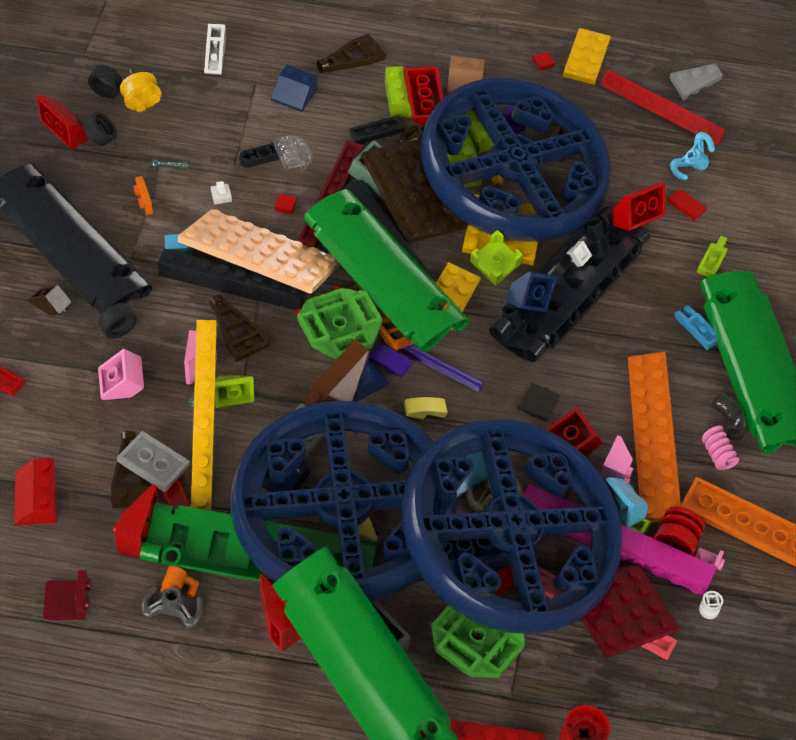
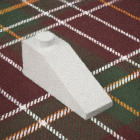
M208 24L204 74H222L226 44L225 25Z

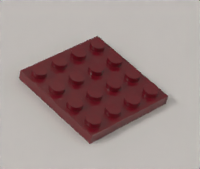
M639 564L618 570L603 600L591 612L581 618L605 659L661 639L667 635L675 634L680 629Z

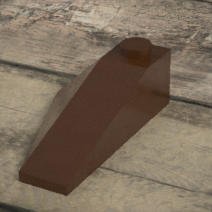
M354 340L314 383L303 401L308 405L331 401H353L355 392L358 391V382L361 374L364 372L370 350L357 340Z

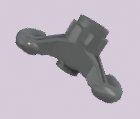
M153 585L143 597L141 613L148 618L159 613L180 618L186 627L192 628L199 623L204 613V600L202 596L196 597V612L191 617L183 605L181 591L173 587L167 588L162 593L161 599L151 606L149 605L150 601L159 591V586Z

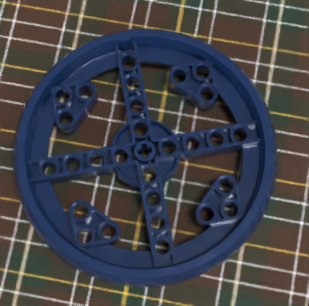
M489 78L474 81L460 86L446 95L434 107L424 125L421 138V157L424 171L431 187L451 212L482 232L492 235L498 230L503 234L504 239L518 242L554 240L578 230L591 217H594L605 201L611 178L610 158L606 144L595 124L579 107L549 88L529 81L511 78ZM496 104L515 105L511 117L519 124L539 132H546L552 121H554L567 133L535 142L524 136L515 135ZM473 110L494 144L491 153L450 164L447 153L453 156L460 153L471 126V119L464 114ZM581 153L584 163L577 161L572 165L561 193L562 198L571 203L561 208L539 171L542 163ZM497 175L508 181L517 182L537 215L518 214L522 202L517 196L492 186H485L478 198L464 184Z
M331 401L312 404L287 413L264 428L254 438L239 460L233 476L230 490L231 518L237 538L250 560L263 574L273 582H276L288 571L305 560L306 556H311L317 552L318 548L289 527L278 530L276 543L263 520L318 515L324 523L337 528L342 567L349 570L369 601L393 595L417 581L422 575L418 571L406 544L403 521L384 541L383 557L388 562L364 570L358 526L367 520L372 510L402 508L403 493L407 481L370 484L360 474L350 471L345 431L369 434L368 453L397 473L407 470L409 459L415 464L423 451L434 441L420 427L407 418L391 410L368 403ZM325 433L330 474L323 477L315 489L260 493L267 472L272 482H284L305 460L306 445L303 439ZM457 493L448 502H441L434 496L433 515L457 514ZM439 541L443 550H445L448 541ZM322 583L320 587L323 591H326L327 589Z
M506 419L474 421L458 426L437 438L423 451L410 472L402 501V521L406 544L418 571L427 584L446 604L458 613L478 624L498 631L515 634L545 633L561 629L583 618L607 594L616 577L621 560L622 528L619 513L613 496L597 469L580 451L566 440L541 427L525 422ZM508 450L532 457L524 468L529 478L552 495L558 497L562 496L571 486L584 507L538 509L531 500L519 495ZM482 451L494 499L488 504L485 512L433 515L434 496L441 502H448L473 469L472 461L465 456ZM591 532V550L586 546L577 547L553 580L555 588L564 593L546 600L533 548L539 543L542 535ZM487 538L494 547L507 553L519 602L493 595L501 585L500 576L472 554L463 553L452 564L439 541Z

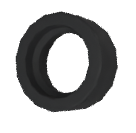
M105 65L94 67L88 78L90 88L96 94L106 98L115 97L123 82L122 77L115 69ZM99 77L109 81L112 86L103 83Z
M100 111L92 112L83 121L85 133L99 146L107 145L117 135L116 128L111 119Z
M118 303L110 306L101 314L98 325L106 337L116 339L131 331L136 324L137 318L129 305Z

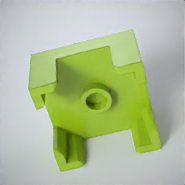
M498 230L491 235V240L480 251L477 247L471 252L470 262L495 286L521 265L523 254L518 249L514 253L503 242L504 236Z

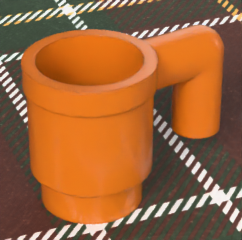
M169 566L162 582L161 592L164 593L167 588L171 587L181 590L183 583L190 586L186 596L194 598L200 584L199 581L187 576L186 571L183 569Z

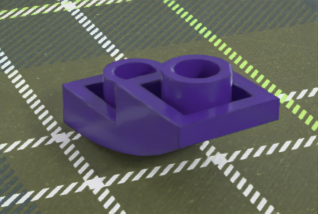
M515 105L504 106L506 121L514 134L526 131L524 125L515 122L511 117Z
M381 343L369 357L373 363L385 367L389 373L401 378L413 364L407 357Z

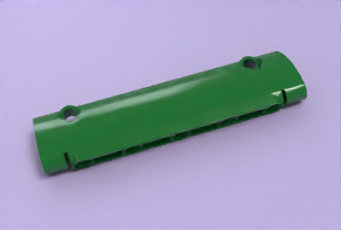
M349 189L329 195L306 212L304 221L314 231V235L360 287L367 291L369 297L407 339L411 340L422 353L431 350L452 328L459 332L467 327L469 319Z
M731 271L704 278L700 282L706 300L704 309L710 325L716 332L718 348L750 433L756 437L761 452L764 454L776 451L783 444L796 446V368L767 294L761 292L757 279L752 272ZM772 417H775V418H776V420H777L776 423H774Z
M155 503L147 542H143L140 560L260 582V575L263 573L254 565L242 548L234 530L231 514L177 505L175 509L173 505ZM264 521L267 530L276 543L278 530L289 527L313 543L318 550L327 547L338 562L337 565L342 567L338 534ZM360 540L364 570L371 569L374 566L377 543ZM175 545H181V548H176ZM171 551H176L178 554V558L174 562H170L168 559Z
M327 547L321 548L300 562L272 585L281 600L286 602L284 607L286 616L369 740H459L453 730L450 731L449 729L451 721L448 714L349 570L337 565L338 562ZM322 583L327 589L326 591H323L321 589L320 585ZM423 730L427 737L423 738L419 731Z

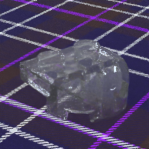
M296 135L274 139V146L284 169L300 167L301 170L309 167V164L313 161V152L304 139Z

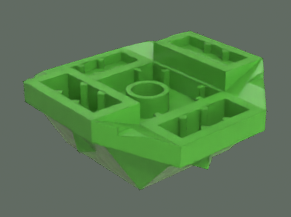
M340 288L308 299L297 314V320L312 348L334 359H337L354 340H357L368 349L373 348L382 325V317L367 291L360 290L354 291Z
M449 605L431 624L435 652L469 677L499 678L525 646L524 634L508 633L485 627L458 613ZM473 637H480L481 640H476Z

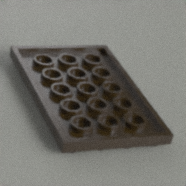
M421 139L362 152L361 158L408 243L467 228L469 224L451 212L431 187L422 164Z

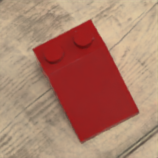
M578 407L545 429L566 440L584 456L604 444Z
M152 484L121 514L119 522H115L113 534L116 535L115 545H117L119 554L140 558L143 542H147L154 505L156 502L159 503L157 485Z

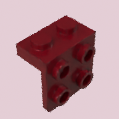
M78 570L77 580H49L46 582L43 607L44 619L86 620V611L90 610L88 591L92 589V579L88 578L87 570Z

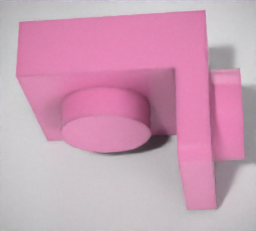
M699 547L695 556L717 566L716 571H721L725 562L722 559L724 554L722 550H720L719 555H716Z

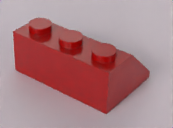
M36 96L40 121L71 150L89 140L84 131L83 123L77 119L74 113H70L64 104H60L51 97Z
M662 181L626 195L613 208V226L632 230L666 216L665 182Z
M54 458L33 459L15 471V526L57 523V483Z

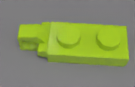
M720 236L717 244H710L697 269V273L706 277L717 274L728 251V248H725L726 237Z

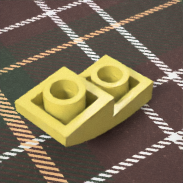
M418 397L404 400L405 412L408 417L424 420L426 415L445 418L448 413L445 399Z

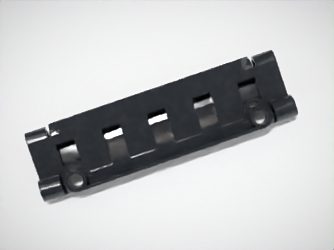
M35 164L20 166L0 177V210L100 314L112 305L118 303L126 304L135 294L140 298L150 294L152 291L150 283Z
M609 206L604 207L597 216L591 217L589 221L584 223L537 272L558 277L547 312L521 309L508 302L502 309L501 317L489 328L491 336L518 357L530 362H536L548 348H555L638 258L641 247L651 237L648 229L639 226L632 230H626L613 226V208ZM578 241H584L592 256L583 266L577 267L571 261L572 258L567 252Z

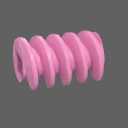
M715 426L707 430L702 436V442L715 463L716 469L727 470L733 468L739 462V458L736 457V451H732L733 446L729 444L730 440L726 438L727 434L723 432L722 426Z

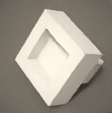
M221 181L216 182V186H211L214 205L232 202L228 184H224Z
M578 241L567 252L572 258L571 261L577 267L583 266L592 256L584 241Z

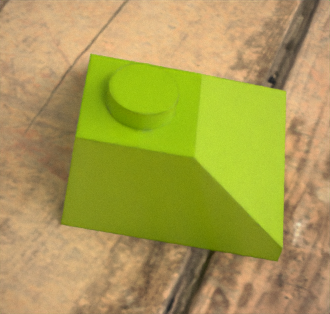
M227 375L215 377L216 408L254 402L253 376Z

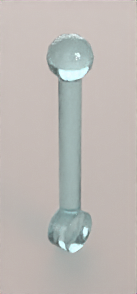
M157 159L152 160V166H180L184 169L188 167L187 162L174 163L162 162Z

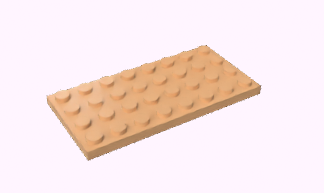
M211 209L179 234L177 241L310 294L341 265L330 253L327 254L319 251L318 248L305 246L300 241L290 240L284 235H277L268 229L254 226L250 222L238 220L235 216L225 215L219 210Z

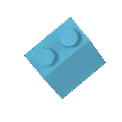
M608 477L605 479V483L617 506L620 521L624 526L630 528L646 517L648 505L642 497H639L634 492L630 484H627L622 478Z

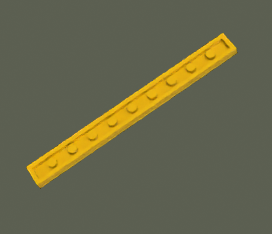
M197 320L191 507L212 511L217 320Z

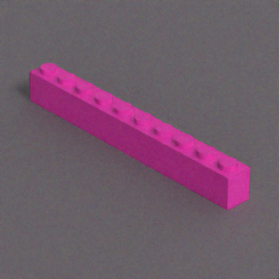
M530 484L523 495L531 500L538 509L580 507ZM621 525V560H625L633 565L639 564L641 568L652 572L657 577H663L675 585H681L690 589L693 593L704 596L717 566ZM591 532L563 534L569 535L581 543L591 545Z

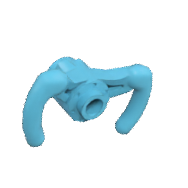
M704 132L696 134L692 149L682 158H675L671 161V171L678 179H688V175L681 173L678 167L692 166L696 170H704L708 167L709 159L704 154L703 140L706 141L710 152L715 151L714 142L708 134Z

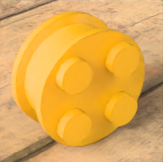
M134 68L129 70L130 76L121 83L120 93L124 97V103L127 108L142 112L146 108L158 103L161 100L162 93L159 86H157V80L153 74L148 72L137 73Z

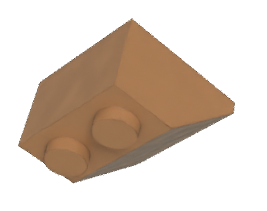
M451 56L447 94L460 86L482 80L485 60Z

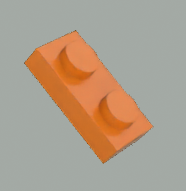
M142 176L136 177V185L133 188L135 195H139V207L144 209L145 215L153 214L152 202Z

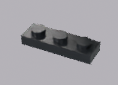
M398 116L349 128V134L354 143L357 144L404 132V126Z

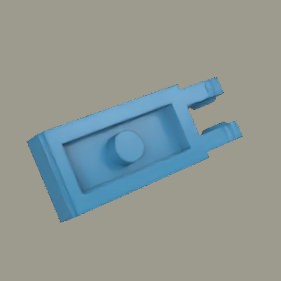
M687 305L683 308L684 314L681 311L674 313L678 322L683 324L706 350L717 345L718 338L713 327L690 306Z

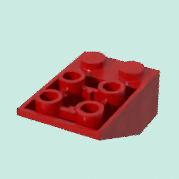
M261 574L260 598L268 635L283 652L300 640L301 637L284 612L286 602L281 600L273 588L274 582L271 579H266Z

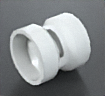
M715 591L706 592L699 606L700 614L707 619L716 618L723 605L722 596Z

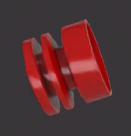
M679 506L670 507L666 510L660 523L661 525L658 527L653 539L693 556L698 541L705 529V523L692 510Z
M577 706L570 710L560 730L559 740H607L610 733L609 720L603 711L595 706Z

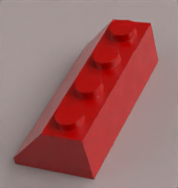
M438 66L404 68L412 121L420 126L425 125L434 107L444 98Z

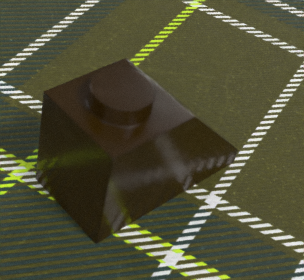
M58 285L40 288L28 300L32 305L50 316L62 315L67 311V306L71 303L70 299Z

